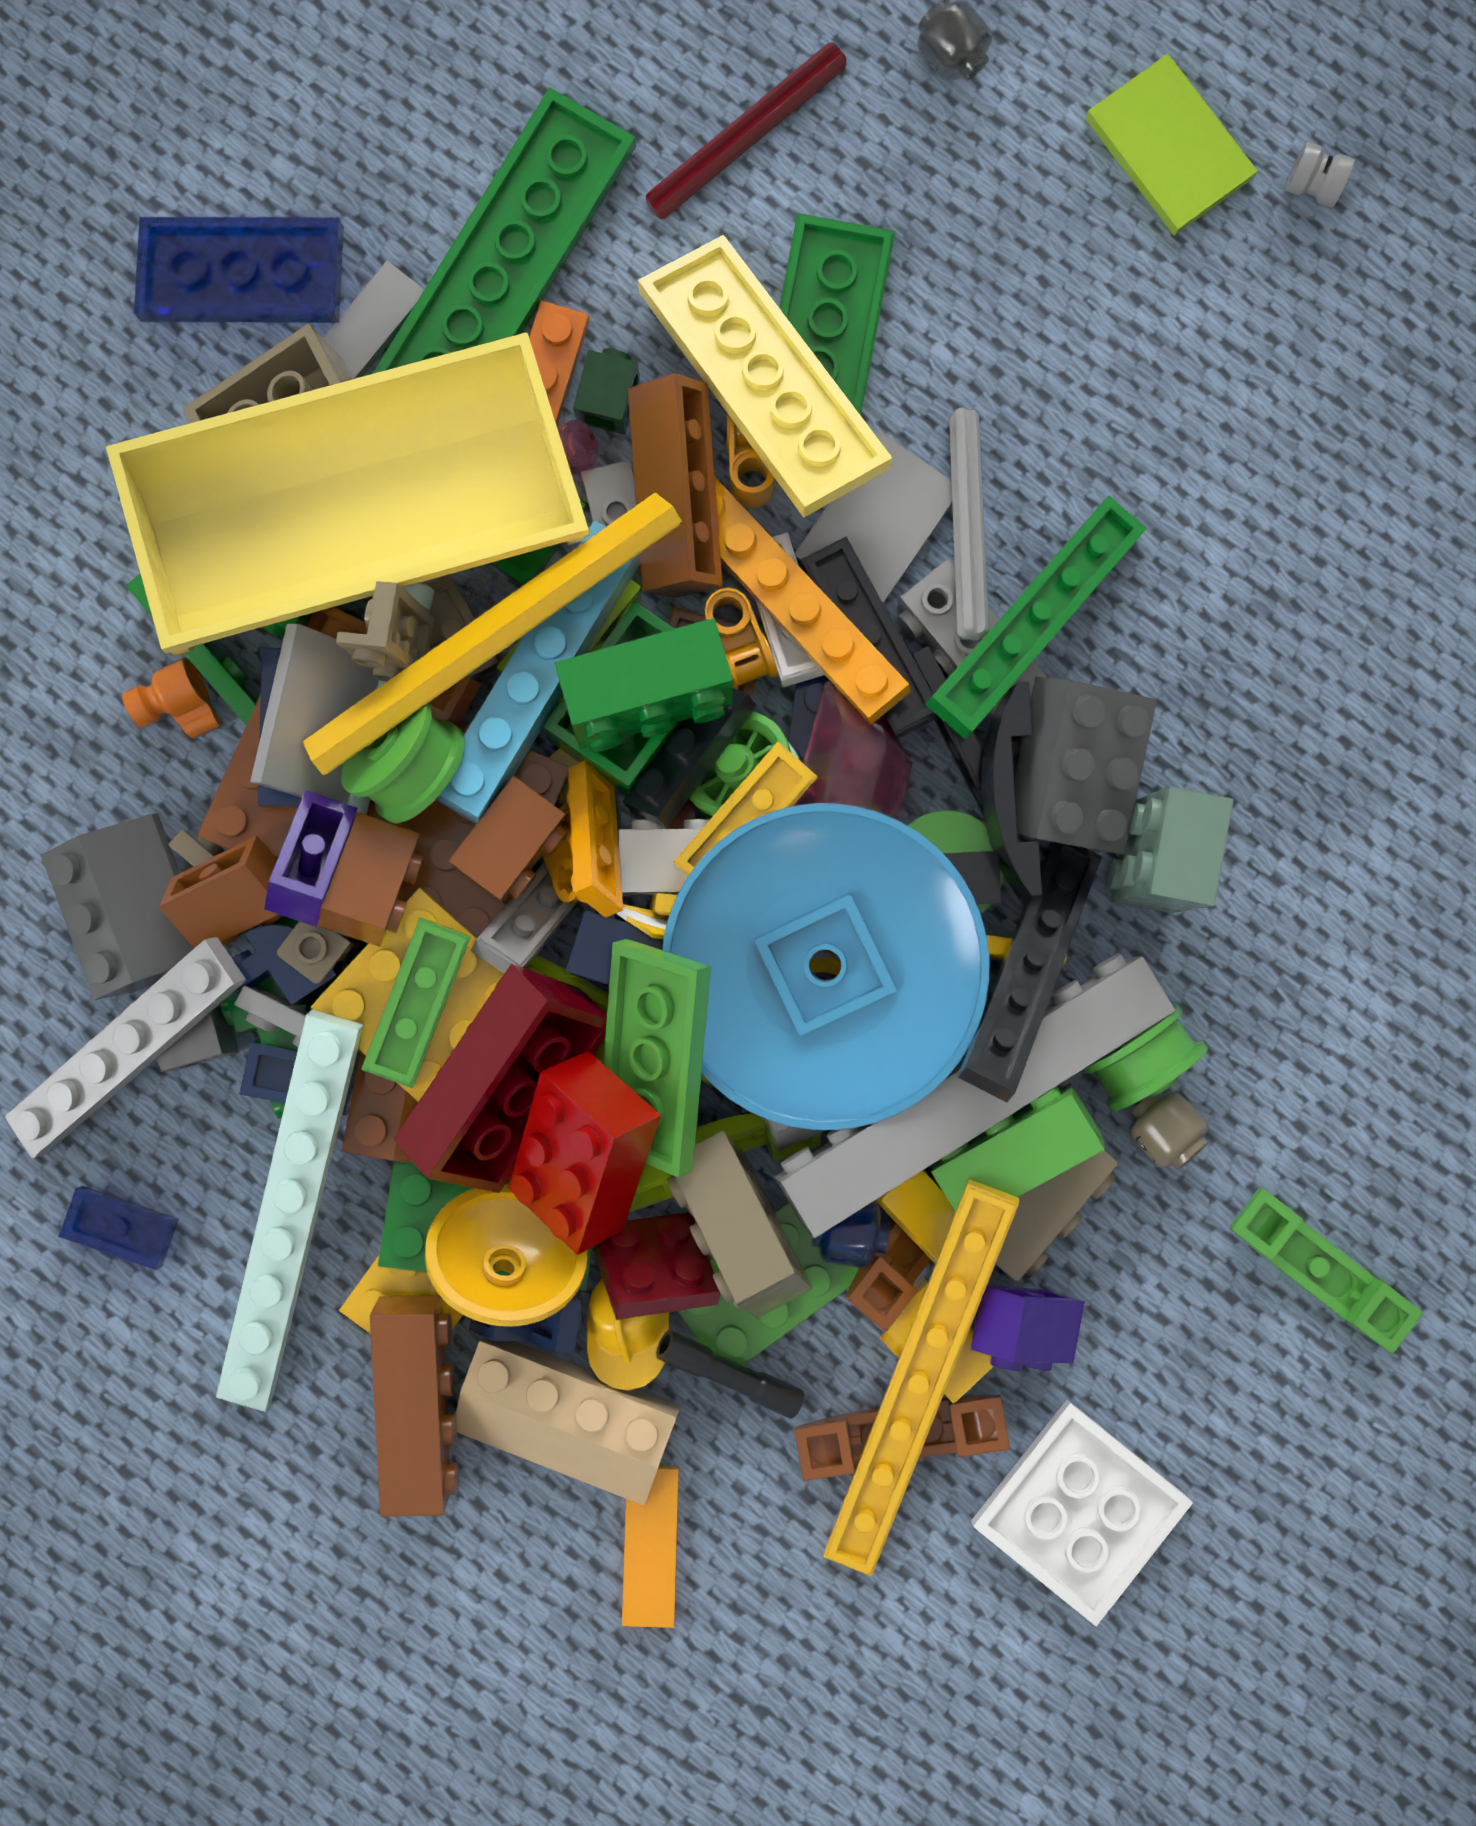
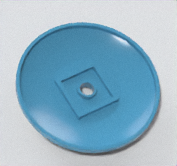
M835 803L792 806L755 818L735 829L719 841L689 874L676 897L664 933L663 951L711 966L702 1074L716 1089L746 1110L770 1121L791 1127L810 1130L856 1128L882 1121L915 1105L941 1084L960 1062L977 1031L986 1003L989 984L987 937L982 917L964 879L950 860L919 832L892 817L858 806ZM819 950H831L836 953L841 961L840 973L830 980L816 977L810 967V960L814 953Z

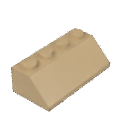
M483 1337L478 1343L460 1391L456 1410L457 1433L644 1506L681 1405L640 1389L630 1391L613 1389L600 1381L594 1371L516 1341H491Z

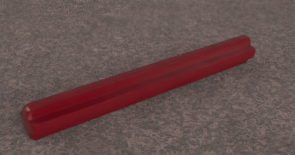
M834 42L827 43L646 194V203L653 214L659 219H665L841 73L846 67L847 60L842 50Z

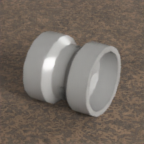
M1307 140L1293 165L1285 191L1297 196L1307 193L1316 198L1317 204L1332 209L1348 181L1355 159L1341 153L1331 156L1323 152L1321 145Z

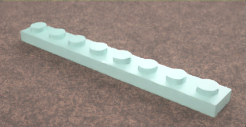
M313 1009L306 1015L216 1394L217 1398L266 1412L272 1402L364 1024Z

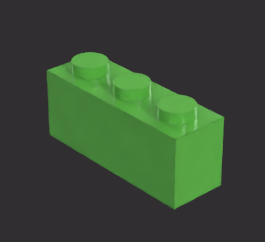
M1071 1083L1060 1089L1058 1086L1052 1088L1030 1102V1106L1013 1115L1011 1114L933 1163L931 1173L955 1212L968 1179L1019 1197L1105 1150L1103 1135Z

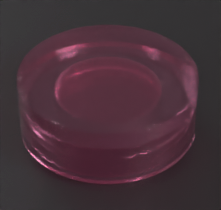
M571 420L558 425L557 429L571 474L576 475L593 468L598 458V445L590 428L579 420Z

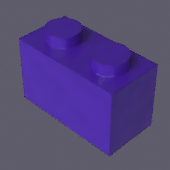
M305 790L269 879L264 910L317 927L320 909L355 820L357 807Z
M986 1286L978 1306L971 1350L991 1356L990 1364L992 1366L1011 1371H1021L1022 1365L1037 1370L1051 1371L1052 1363H1074L1085 1301L1043 1289Z

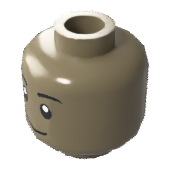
M1172 1092L1162 1098L1158 1095L1153 1097L1149 1095L1132 1111L1137 1121L1131 1127L1130 1136L1158 1167L1166 1168L1174 1165L1179 1170L1198 1155L1209 1143L1204 1138L1208 1131V1123L1179 1093Z

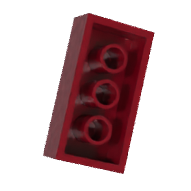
M511 964L474 1020L469 1024L466 1032L444 1065L439 1069L436 1077L415 1108L410 1112L394 1140L426 1178L500 1193L514 1169L540 1072L586 1051L594 1055L606 1036L607 1014L581 988Z

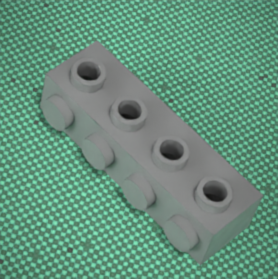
M947 559L900 597L897 609L901 612L897 616L898 622L913 640L921 637L933 651V655L943 675L948 679L981 641L961 639L958 635L955 566ZM988 607L990 631L999 619ZM1034 661L1013 684L1029 682L1030 700L1035 676L1046 677ZM1000 700L986 715L990 721L993 718V715ZM1022 741L1012 742V758L1019 755Z

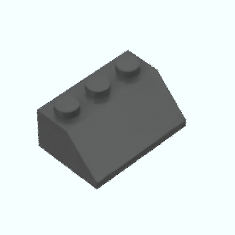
M158 813L76 836L41 854L94 1000L133 993L156 983L194 949L159 908L171 878L180 874L171 847L168 845L169 842Z

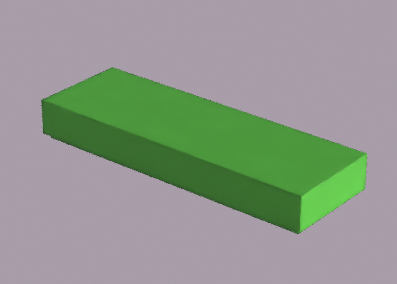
M419 918L361 1070L410 1088L414 1087L469 944L470 935L425 918Z

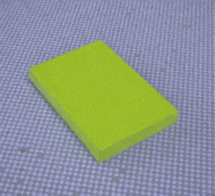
M1168 53L1088 110L1085 117L1086 121L1174 236L1253 180L1258 172Z

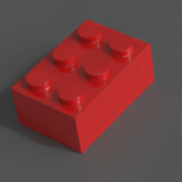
M589 1051L540 1072L508 1189L520 1203L529 1208L550 1229L553 1235L561 1239L576 1255H579L623 1231L661 1115Z

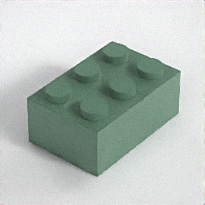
M1171 786L1136 799L1124 855L1119 854L1118 859L1114 858L1109 866L1107 888L1113 889L1110 902L1167 913L1215 906L1234 799Z

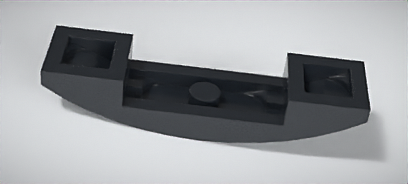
M1018 682L1010 687L1001 698L986 737L981 772V796L987 834L992 850L998 851L1000 869L1018 898L1042 895L1039 841L1018 842L1012 758V742H1020L1032 735L1029 682Z

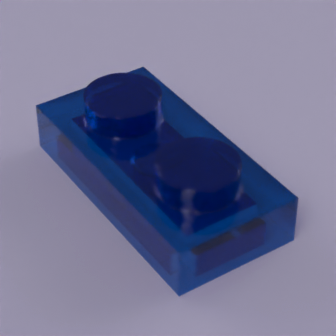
M79 1186L75 1188L58 1237L153 1270H158L164 1264L179 1218L86 1186Z

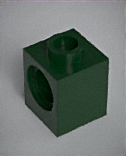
M605 348L602 350V353L588 350L573 406L577 423L626 435L629 423L628 389L637 386L640 381L637 361H633L630 355L616 349Z

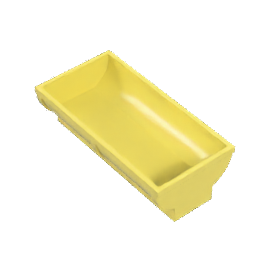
M528 332L106 446L160 646L165 654L172 653L175 656L193 651L194 646L370 596L373 598L376 581L398 583L401 587H406L559 543L575 544L584 541V536L589 535L587 522Z

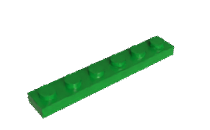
M1108 495L925 705L960 736L966 739L1147 528Z

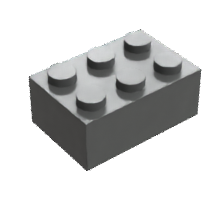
M1035 676L1030 700L1032 735L1022 740L1014 776L1017 834L1124 855L1157 699L1069 679Z

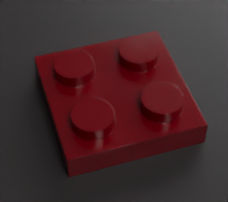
M690 1212L626 1220L622 1232L592 1247L616 1320L718 1305L721 1293L713 1278L714 1271L708 1255H704L691 1233L690 1226L694 1225L695 1221Z

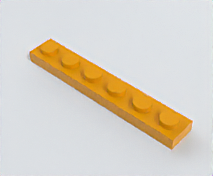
M715 477L721 563L872 725L911 692L909 683Z

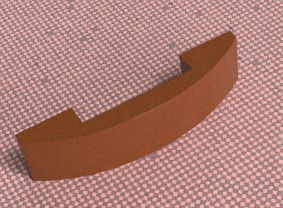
M930 1172L928 1176L940 1188L933 1174ZM891 1219L862 1262L845 1298L879 1329L887 1332L918 1291L912 1285L931 1259Z
M1001 1395L962 1396L954 1404L948 1398H942L919 1458L956 1452L958 1457L1010 1450ZM879 1408L837 1415L796 1426L794 1431L803 1481L855 1473V1468Z

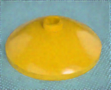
M505 1184L500 1193L473 1188L448 1202L436 1215L428 1231L425 1246V1264L428 1276L435 1290L445 1302L459 1313L490 1325L522 1326L544 1320L560 1311L575 1296L583 1281L587 1265V1250L576 1255L561 1239L553 1235L550 1229L529 1208L517 1200L515 1195L508 1189L509 1184ZM505 1271L508 1272L510 1275L502 1276L496 1274L495 1272Z

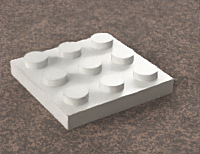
M1066 1399L977 1512L971 1523L975 1529L1097 1627L1193 1502Z

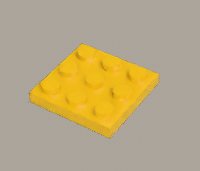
M421 887L407 901L397 933L386 930L380 947L368 943L311 1006L313 1010L364 1024L358 1049L367 1056L419 918L422 917L470 935L469 944L414 1087L410 1088L399 1084L418 1102L466 1032L469 1024L474 1020L495 989L498 981L504 975L503 972L471 952L477 937Z

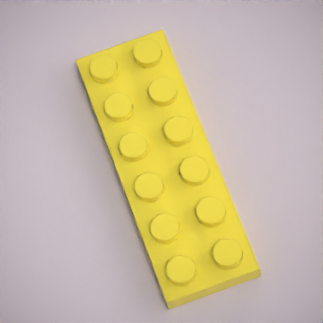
M724 235L638 280L639 294L702 380L708 384V388L803 518L891 469V455Z

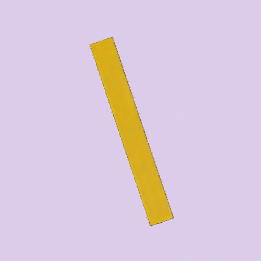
M653 493L302 741L313 764L322 775L329 774L664 537L682 522L674 507L657 493Z
M968 1179L824 1550V1558L872 1577L1018 1208V1197Z

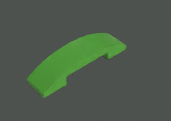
M1260 1186L1229 1227L1232 1232L1277 1269L1391 1354H1394L1423 1315L1421 1310L1385 1282L1372 1276L1304 1223L1299 1215Z

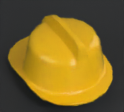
M601 1279L591 1292L587 1309V1353L590 1367L598 1379L613 1389L630 1391L645 1387L658 1377L665 1362L657 1359L656 1351L660 1339L669 1330V1312L616 1320L603 1279Z

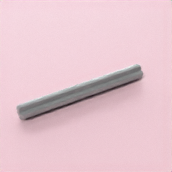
M963 407L956 409L955 414L949 419L957 632L961 639L979 641L989 631L980 422L977 411L966 410Z

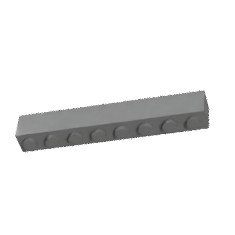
M1121 953L1116 954L1094 967L1097 976L1080 986L1076 980L1052 993L1051 1000L1053 1003L1047 1006L1016 1093L1007 1103L957 1078L964 1059H962L941 1084L908 1109L873 1124L832 1130L826 1135L830 1142L811 1153L807 1147L785 1159L781 1163L784 1171L776 1175L774 1179L806 1232L816 1238L1175 1012L1174 1007L1144 957H1126L1124 959Z

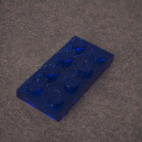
M139 217L134 314L140 322L339 323L344 226L339 217Z

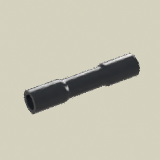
M671 1329L667 1330L659 1341L656 1357L667 1364L696 1377H705L747 1396L752 1402L789 1419L794 1418L802 1407L804 1392L798 1387L765 1372H756L715 1353L710 1347Z

